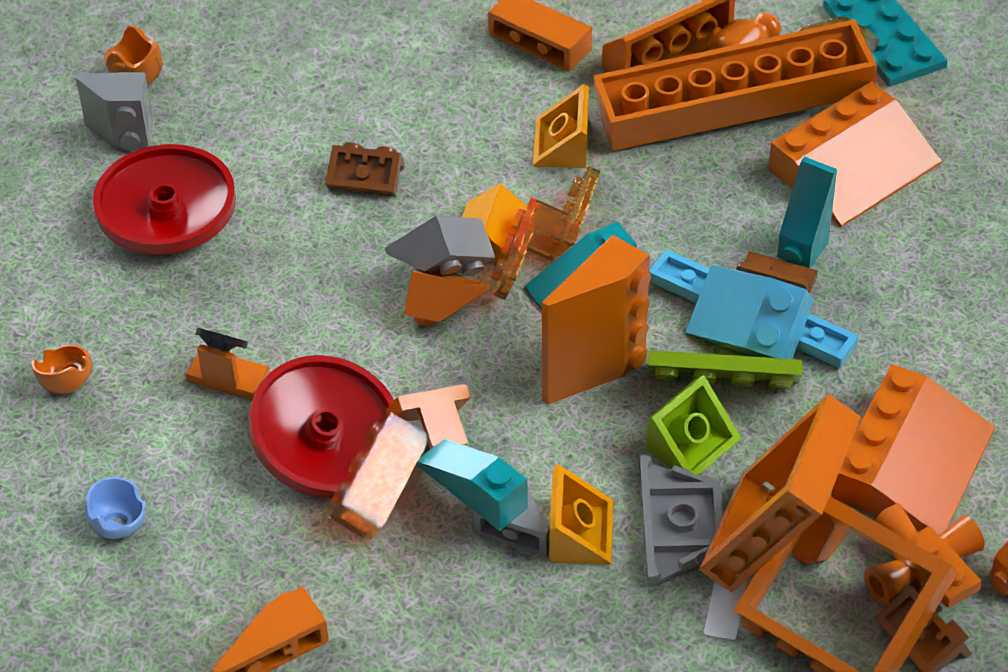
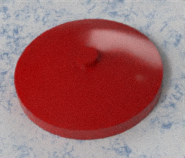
M182 144L149 146L121 157L101 175L93 193V207L97 223L111 241L131 251L156 255L186 251L207 242L226 226L232 217L236 204L234 180L227 166L219 158L203 149Z
M325 355L295 358L272 370L257 388L248 415L250 441L264 467L276 479L288 487L307 495L323 498H340L358 494L380 480L389 470L398 453L402 437V423L389 424L385 411L394 399L377 377L351 361Z

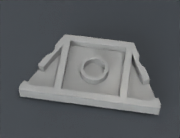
M640 455L639 468L647 586H655L702 564L723 517L720 481L704 475H694L689 470L676 465L670 470L653 464L651 456Z

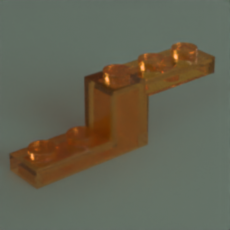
M587 166L581 178L578 176L574 177L567 193L568 196L572 197L571 202L566 200L562 210L532 197L524 210L518 207L510 225L511 228L515 229V233H508L500 251L506 257L504 260L498 259L491 278L496 280L491 295L503 300L506 299L517 278L526 251L554 262L575 245L600 170Z

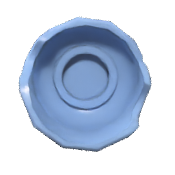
M119 477L103 478L90 487L86 497L85 513L89 525L98 535L113 540L126 538L142 527L146 515V502L141 500L137 485L132 481ZM123 518L127 521V524L123 525L111 519Z

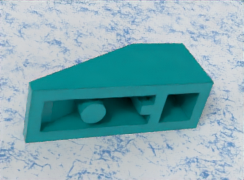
M803 157L779 233L777 257L786 262L811 268L827 246L837 169L808 157Z
M618 221L585 235L525 285V290L541 310L542 301L612 235L637 248V243Z
M443 439L416 461V465L499 531L528 509V479L498 456Z

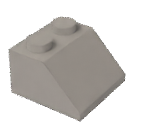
M145 72L76 73L75 78L85 126L115 149L133 151L149 147L153 116Z
M436 215L385 247L387 255L422 271L440 272L441 275L463 273L464 276H472L483 271V265L496 258L482 219Z

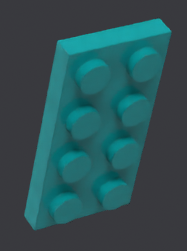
M823 0V8L835 23L856 20L877 64V74L888 87L947 68L948 60L897 0Z

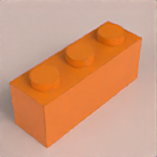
M500 0L488 11L489 35L569 72L592 50L591 26L534 0Z

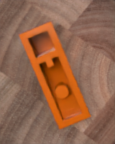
M303 586L292 592H285L264 606L214 666L212 672H269L329 642L326 619Z

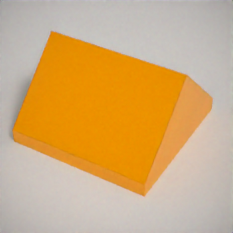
M581 85L536 117L533 166L586 168L589 122V87L587 85Z
M499 183L468 201L462 217L482 219L496 257L491 260L492 262L519 266L535 213L504 185Z
M560 464L553 467L549 530L550 562L611 564L614 500Z

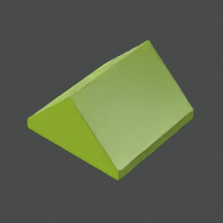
M699 375L648 417L646 450L671 469L676 465L689 470L694 475H699L742 438L706 377Z

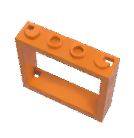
M828 394L749 466L738 480L699 570L732 593L817 520L824 511L861 417ZM765 482H768V483L771 484L774 488H773L772 490H770L769 488H767V487H766L765 485H763V484H764Z
M829 496L822 516L930 577L873 672H898L955 579L957 572L946 561ZM802 532L757 570L733 611L743 618L740 625L754 635L761 638L763 633L766 632L778 639L774 646L789 656L796 658L800 652L810 658L812 662L809 667L816 672H860L756 610L802 536Z

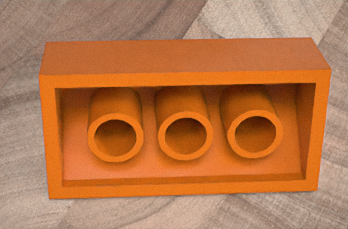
M699 0L602 44V68L606 72H612L705 52L712 32L716 28L723 29L734 20L735 0Z

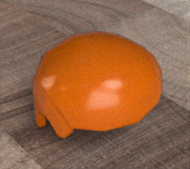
M63 345L54 350L45 349L40 363L34 359L31 361L33 372L39 384L55 394L66 395L79 389L87 381L93 368L88 351L78 345Z

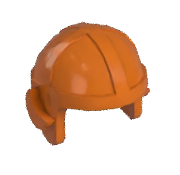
M127 26L121 41L105 53L104 59L109 73L145 72L147 85L159 76L163 67L159 43L144 35L145 31L137 26Z

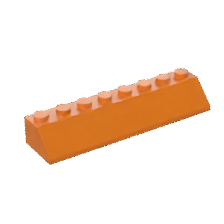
M853 19L593 75L605 134L611 150L617 151L836 103L871 81L876 84L877 64L856 20Z

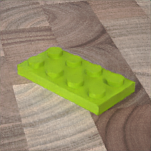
M649 350L648 357L649 374H655L657 381L678 382V375L693 376V380L699 375H704L709 384H716V378L731 379V385L753 387L755 381H769V388L791 389L793 383H799L803 370V360L657 350Z

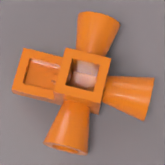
M899 504L888 507L874 520L953 566L957 575L941 600L947 609L980 591L982 580L961 559V557L981 552L985 548L983 534L970 517L961 516L940 536L931 526L917 532L905 510ZM898 558L888 563L867 568L864 571V580L869 592L882 605H887L910 585L920 594L930 578Z

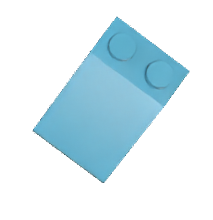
M711 265L685 333L753 357L792 359L815 299L806 289L789 283Z

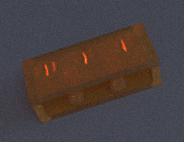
M392 412L382 423L376 420L364 438L369 443L366 451L363 453L359 450L348 467L347 471L352 473L348 484L342 481L331 498V502L336 504L329 518L358 536L371 541L383 528L416 465V461L420 458L431 436Z

